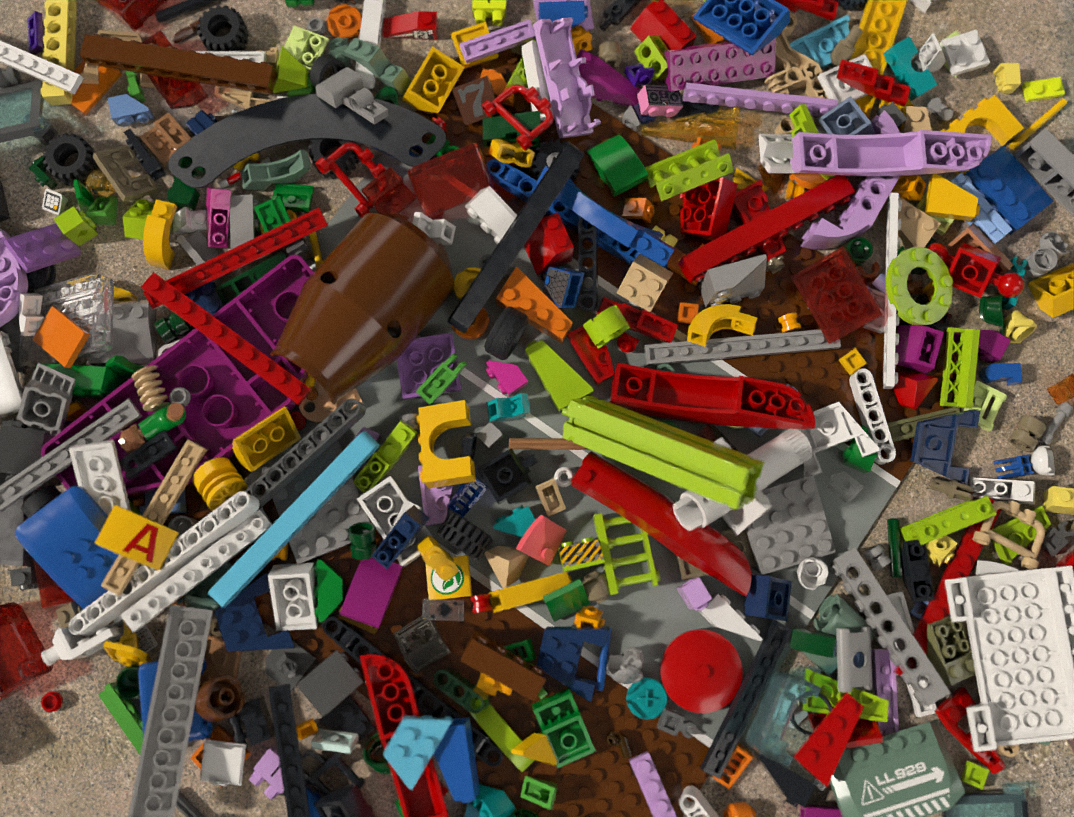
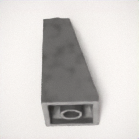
M32 494L26 495L3 512H0V564L40 567L15 536L16 528L28 519L21 510V507Z

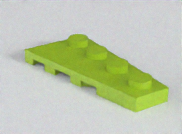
M805 668L803 691L814 690L820 692L827 697L833 708L846 692L838 691V681ZM852 688V692H847L864 707L860 714V719L888 722V700L856 688ZM815 695L803 696L802 710L829 713L828 706L820 697Z

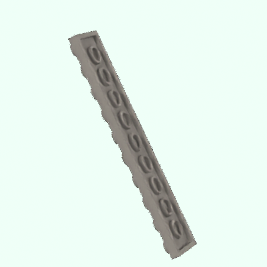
M170 605L128 817H174L213 610Z

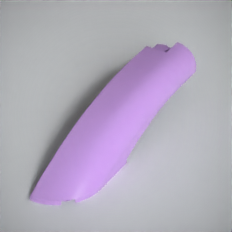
M929 130L878 135H834L799 132L792 138L793 158L790 160V163L795 173L827 175L903 176L960 172L976 167L988 155L991 146V135Z

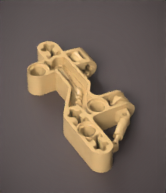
M790 13L789 26H786L780 35L776 37L775 67L781 70V72L768 77L765 80V84L769 85L768 90L773 93L790 94L789 92L803 88L808 97L828 99L817 78L819 74L823 73L820 65L792 49L786 37L791 35L797 23L796 16Z

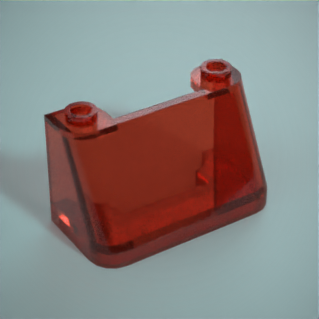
M478 143L469 144L418 164L408 170L410 184L423 214L432 220L442 219L444 211L469 202L481 189L490 186L497 193Z

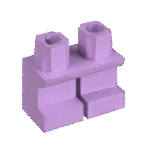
M275 746L269 748L253 768L255 771L249 779L257 787L265 779L270 786L264 793L271 800L284 792L281 769L279 768L278 750Z

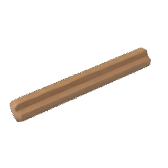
M563 438L509 439V449H586L573 443L572 440L568 441Z

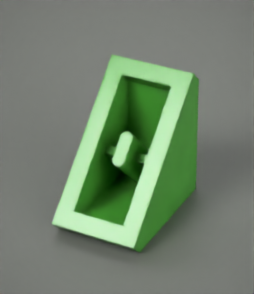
M98 196L86 211V215L97 225H116L117 196Z
M525 776L520 797L552 810L557 792V783Z

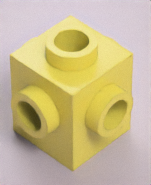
M945 535L926 543L928 562L937 565L939 568L944 562L948 564L954 557L953 553L955 552L957 542Z

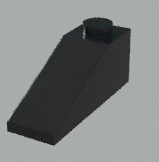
M756 750L755 756L780 793L786 797L785 801L796 808L798 805L805 808L816 785Z

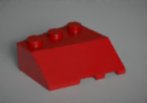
M718 178L681 193L680 198L683 199V208L680 210L681 232L714 240L726 234L738 184L726 178Z

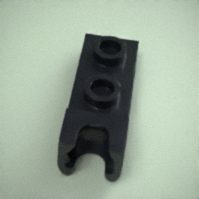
M130 128L126 130L124 134L128 139L125 141L131 150L135 149L138 152L135 156L148 175L154 181L164 176L166 172L157 159L149 155Z

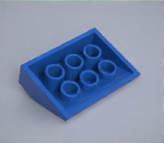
M706 0L693 16V19L753 56L780 35L790 22V13L787 7L775 0Z
M1004 145L984 158L979 165L970 169L965 174L972 180V185L984 193L985 199L989 204L996 206L997 213L1010 222V227L1013 229L1009 232L1010 235L1053 202L1051 197Z

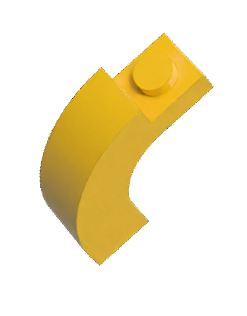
M157 199L151 215H147L143 233V250L145 258L151 266L170 270L175 252L169 244V233L177 206L174 203Z
M721 304L711 306L702 310L694 317L688 328L687 341L706 347L710 336L721 329H732L753 336L757 317L740 313L741 306Z

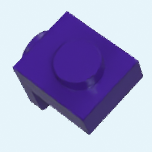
M642 64L627 66L624 73L632 85L638 87L649 85L655 70L653 67L644 68Z

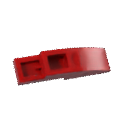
M775 0L792 12L796 13L798 9L830 21H833L836 17L838 1Z

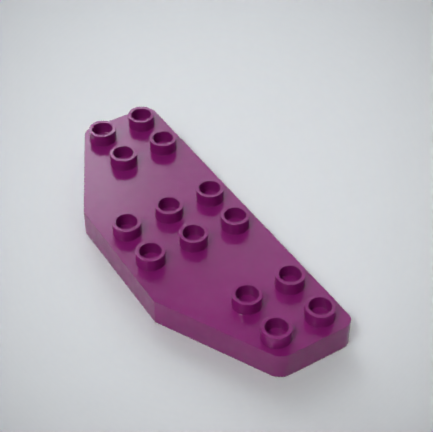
M291 255L212 316L304 383L308 376L305 370L282 356L270 355L279 341L303 284L313 274L311 268L300 256ZM195 328L147 365L157 366V369L152 373H159L160 376L155 381L162 380L163 382L158 386V388H165V391L160 395L168 396L163 403H170V393L178 387L188 390L191 399L188 405L183 407L186 412V418L183 423L167 430L178 448L132 480L128 481L125 477L124 469H121L127 496L132 497L157 491L187 439L207 449L194 471L195 473L200 466L211 459L219 457L229 459L235 454L232 449L235 438L284 406L287 407L289 412L295 407L296 403ZM131 377L45 443L41 449V456H45L127 399L132 400L142 417L122 431L134 424L139 429V423L156 411L143 410L144 404L140 401L142 396L138 395L137 391L139 389L135 387V381ZM122 431L109 439L114 440L118 460L130 454L124 448H121L118 442ZM134 461L131 463L132 468L137 466ZM73 464L56 475L66 489L78 486ZM193 475L191 476V478H190V480L188 481L187 484H192V483H193V481H192Z

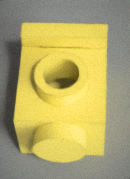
M1000 63L993 71V75H997L995 82L998 85V92L1010 94L1021 85L1019 63Z

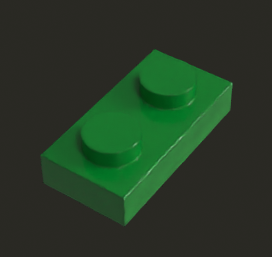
M118 355L107 360L105 367L127 379H130L135 372L144 368V366L136 365L128 361L127 358Z

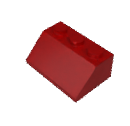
M654 0L630 27V30L641 42L648 36L659 35L669 51L694 46L697 36L664 0Z

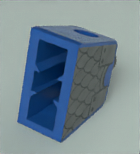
M550 267L541 275L542 281L545 282L543 293L560 308H575L585 273L565 267Z

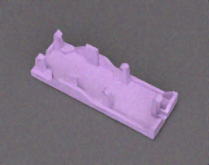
M572 17L558 19L553 22L550 19H541L533 24L559 139L589 135L593 133V128L601 123L599 119H594V123H591L589 113L592 106L590 97L595 94L593 85L588 86L587 81L580 76L578 66L586 63L587 58H576L570 32L573 23Z

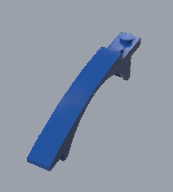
M547 165L544 167L537 181V184L540 182V180L548 170L549 167ZM570 178L556 197V199L626 247L634 248L663 267L667 264L675 248L660 240L663 236L662 233L639 226L612 213L584 194Z

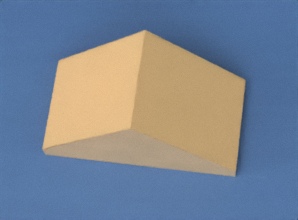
M554 478L535 486L548 517L566 509Z

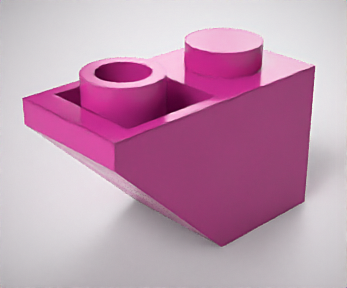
M490 360L486 362V372L491 379L495 378L499 383L497 388L502 395L507 394L508 397H511L528 385V380L517 365Z

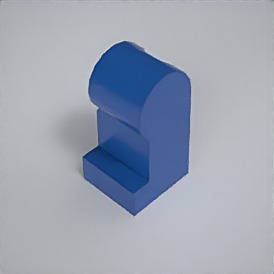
M1021 363L989 364L980 370L979 377L984 383L1007 381V386H1015L1022 383Z

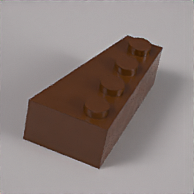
M477 630L473 632L460 660L532 701L536 699L546 681V674L541 667L529 664L523 657L513 654Z

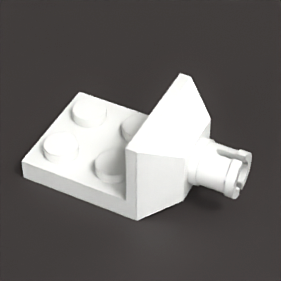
M69 627L59 628L56 630L52 641L54 646L41 652L42 659L48 666H51L60 659L72 660L89 657L103 649L105 641L115 642L121 636H124L123 627H104L98 630L96 636L91 639L89 637L83 639L80 635L72 634L69 631Z

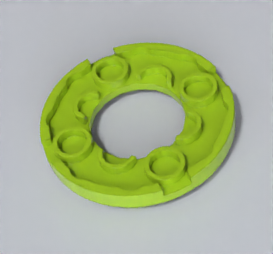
M913 247L901 251L891 261L886 274L887 296L890 304H894L897 309V315L909 324L924 326L939 321L948 311L952 303L953 279L943 260L935 252L924 247ZM916 267L925 269L929 278L933 279L934 282L932 283L935 289L934 295L931 296V301L926 305L916 303L908 292V275Z

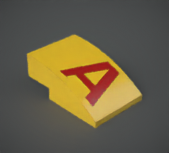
M114 505L95 544L160 571L179 532L124 507Z

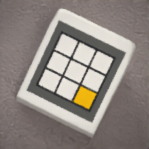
M46 188L42 209L59 216L62 214L68 199L64 195Z

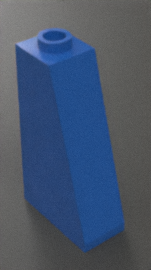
M470 718L452 719L451 724L434 751V756L454 801L469 803L474 801L480 792Z

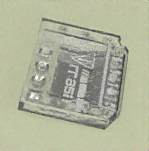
M93 272L45 286L32 292L43 296L40 315L44 316V319L53 306L61 310L90 334L76 359L111 350L114 299L113 279ZM20 331L18 367L35 369L37 363L59 364L55 358L32 340L34 336H23Z

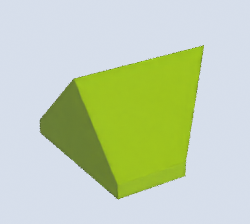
M281 46L275 70L277 76L273 92L279 93L306 88L308 70Z

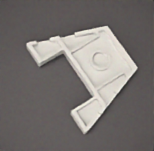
M839 402L814 411L815 428L802 429V433L805 434L812 446V457L804 462V477L823 473L816 457L817 452L855 438L862 457L880 451V448Z

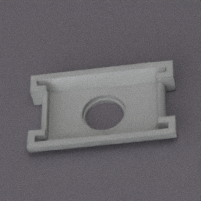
M861 626V632L851 633L850 629L837 628L838 691L852 692V688L862 686L863 689L872 690L870 626ZM861 651L864 653L865 662L862 667L857 668L853 663V658L857 652Z

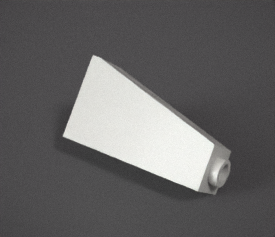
M531 40L522 46L528 89L533 86L539 93L537 98L541 100L545 97L551 104L537 41ZM531 103L532 112L538 111L536 107ZM540 113V120L544 121L546 116Z

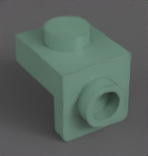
M337 37L329 40V55L342 61L345 67H349L350 59L344 53L345 49L349 46L348 38Z

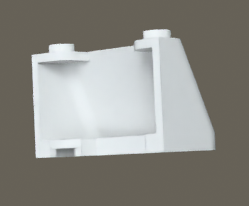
M0 331V418L19 412L24 392L10 354L12 352L11 348L6 347L11 344L9 336Z

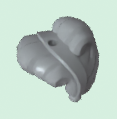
M628 648L624 651V656L618 654H611L609 656L610 660L607 670L614 681L622 684L641 681L643 677L641 668L644 659L640 648Z

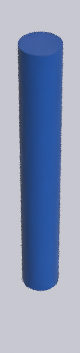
M611 628L609 629L605 647H601L596 690L604 691Z

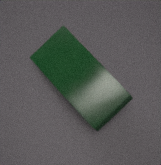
M799 627L793 628L790 648L814 655L835 657L837 638L835 636L820 631L814 633Z

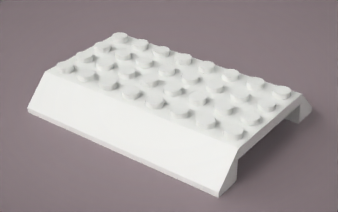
M1072 566L944 580L951 621L967 622L981 701L980 704L966 707L974 751L996 750L997 746L1073 739L1074 574Z

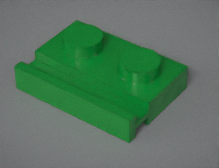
M275 183L272 200L280 196L286 210L310 212L314 187Z
M280 196L254 207L265 233L291 221Z

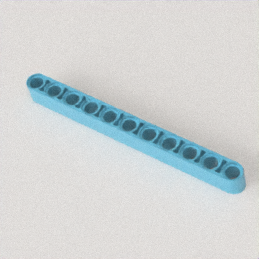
M366 431L361 432L209 590L208 594L222 608L230 604L367 461L380 444Z

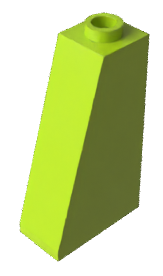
M534 340L526 345L525 355L559 413L562 412L563 408L568 407L571 400L583 399V397L593 395V388L543 340L538 342Z

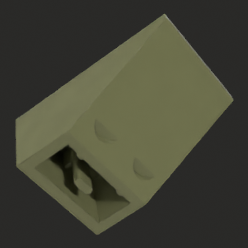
M947 616L928 624L927 658L946 686L953 685L976 675L972 650L962 622H952L951 616Z

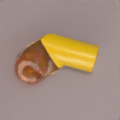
M308 374L304 384L312 390L306 398L312 401L318 397V391L314 385L316 380Z

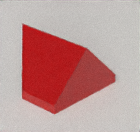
M898 372V383L893 387L898 403L901 406L916 410L938 379L923 373Z

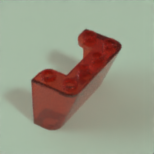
M15 602L0 605V691L2 693L0 695V702L53 669V665L48 666L43 661L41 652L45 651V648L26 616L23 607Z

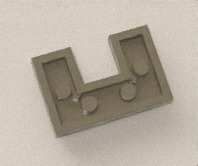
M128 145L94 152L93 159L123 202L158 192L159 188L148 174L132 178L125 169V167L135 165L138 162L137 157Z

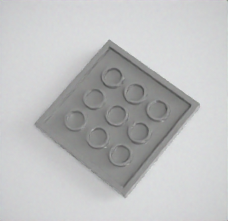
M814 475L768 487L761 491L768 497L772 507L746 528L759 575L800 564L809 557L819 558L836 553Z

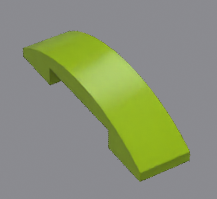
M483 695L467 708L488 736L521 772L535 761L511 753L512 749L521 743L522 740Z

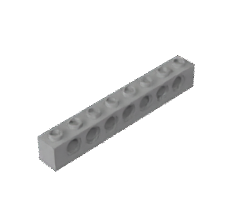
M852 548L831 561L833 572L844 581V589L855 598V606L860 612H864L867 617L866 622L872 630L875 629L879 635L877 637L879 643L890 652V660L896 667L899 666L903 672L901 676L905 683L911 685L914 689L913 695L918 703L930 706L950 694L941 677L856 548ZM849 568H854L857 571L856 578H851L848 575ZM861 585L868 588L869 594L867 596H863L859 592ZM872 603H876L879 605V614H875L872 612ZM884 621L891 623L892 630L890 632H886L883 629ZM896 639H900L904 644V648L901 651L895 647ZM909 657L913 658L916 662L914 669H910L907 666V659ZM921 676L926 677L928 681L925 688L919 684Z

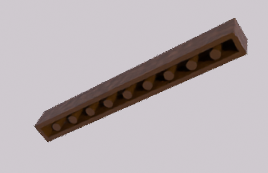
M85 34L80 51L81 58L89 65L270 95L273 94L277 76L273 65L268 62L258 63L245 58L239 60L227 55L221 57L209 52L203 54L191 49L185 51L172 46L161 47L154 43H149L148 45L136 40L124 41L117 37L106 38L99 34Z

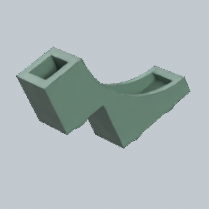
M354 38L344 51L347 57L360 63L373 73L385 87H393L397 91L398 96L403 97L412 82L402 67L389 62L380 47Z
M299 150L294 155L279 161L247 164L240 171L243 189L264 191L272 183L294 184L311 168V161L307 150Z

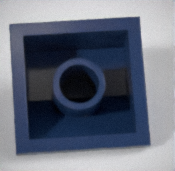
M751 574V585L744 604V615L788 621L792 581Z

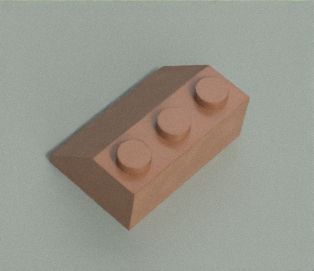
M974 223L946 246L949 254L956 256L959 247L966 243L1002 257L995 273L1000 275L1005 274L1014 265Z

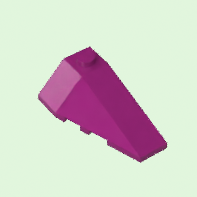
M580 49L576 58H587L586 63L578 66L580 76L587 81L588 86L593 85L595 95L592 97L596 98V101L602 102L604 99L613 101L614 104L631 105L632 107L639 104L637 95L641 89L634 87L628 79L599 57Z

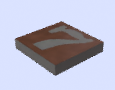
M488 75L452 88L465 126L489 117L481 107V104L486 100L491 102L496 98Z

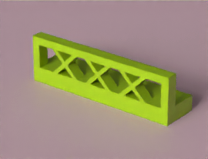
M947 327L940 406L972 408L980 329ZM954 332H961L960 341L956 344L953 340ZM956 351L958 361L953 363L951 358L952 354ZM954 371L956 380L952 383L949 378L950 374ZM952 390L954 402H947L948 393Z

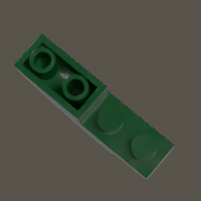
M283 251L214 288L223 304L226 305L284 261L287 255Z

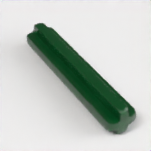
M890 518L887 520L889 558L891 559L890 576L900 578L902 577L899 520Z

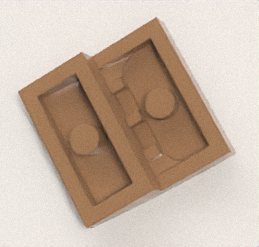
M170 113L153 122L155 127L139 137L141 142L163 167L168 165L173 153L192 139Z

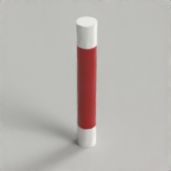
M267 157L256 164L270 163L271 161ZM240 172L218 182L219 187L225 188L241 180Z

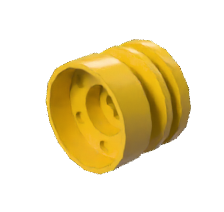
M224 457L214 458L205 462L197 469L192 478L193 485L199 494L203 496V500L212 511L236 493L244 492L248 488L241 475L237 473V469L232 462Z

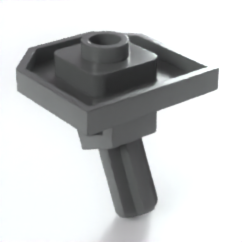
M292 640L293 649L271 650L265 658L266 674L280 685L290 683L291 692L317 659L294 640Z

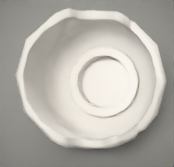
M1038 446L1031 456L1034 471L1042 476L1055 475L1053 452L1046 449L1050 448V446Z
M814 557L804 559L797 569L799 582L806 589L816 590L818 586L825 584L829 573L827 565L821 559Z

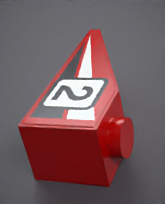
M416 11L383 19L382 37L438 40L439 22L437 12Z

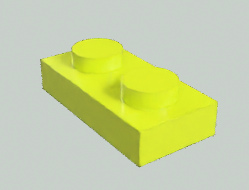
M1061 77L1024 82L1022 85L1026 103L1059 98L1065 94Z

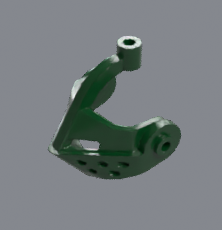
M378 732L365 744L363 759L376 772L389 775L391 774L390 766L387 759L384 758V747ZM378 746L379 749L371 755V752Z

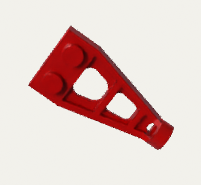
M959 687L934 712L945 728L986 766L992 774L998 773L1006 765L996 750L975 752L971 731L965 733L958 725V721L967 713L966 707L976 705L965 687Z

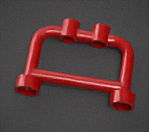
M512 85L493 101L486 100L481 104L483 111L489 117L498 112L521 134L516 140L525 151L532 146L531 141L545 131L554 119L553 113L549 109L551 107L550 102L545 97L539 100L537 98L539 93L533 86L527 89L523 85ZM516 92H520L529 103H532L541 114L546 116V119L531 132L501 105V103Z
M349 142L341 145L326 159L321 157L315 162V165L324 175L331 170L360 202L354 210L362 218L365 214L370 213L369 210L388 194L390 185L387 177L384 175L387 172L386 168L381 163L376 165L371 160L374 157L373 153L368 148L363 150L358 144ZM348 150H353L358 155L359 160L366 164L371 170V174L382 184V189L369 201L335 163Z

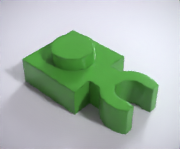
M125 71L128 77L129 86L127 89L132 98L135 97L140 103L146 101L136 72Z

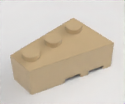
M898 196V199L902 200L901 211H898V218H901V229L898 230V237L901 238V247L903 246L905 249L925 247L941 223ZM887 200L877 216L885 227L887 226Z

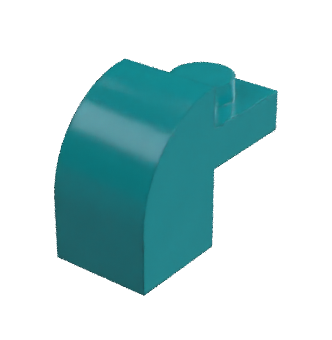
M520 393L510 398H496L486 402L489 422L526 417V414L530 413L528 393Z

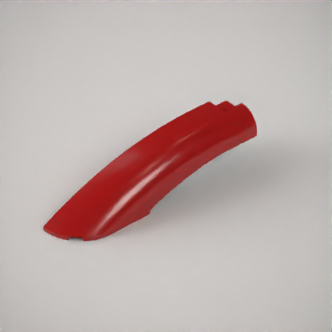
M592 451L585 456L581 467L571 480L574 488L641 528L675 553L674 555L745 597L747 596L751 585V569L746 556L734 543L710 525L704 528L696 527L691 531L685 529L679 523L673 511V505L676 501Z
M363 655L360 656L380 740L385 750L404 716L421 717L411 682L402 667L384 656ZM431 756L412 790L407 787L389 763L404 817H449L433 756Z

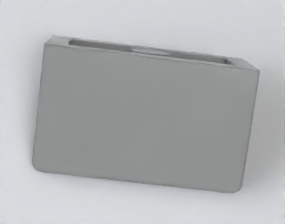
M199 230L187 239L182 234L176 238L197 265L219 255L214 247H207V239Z

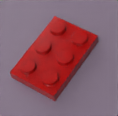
M808 714L812 731L816 729L827 714ZM859 718L845 748L882 743L883 736L876 721Z

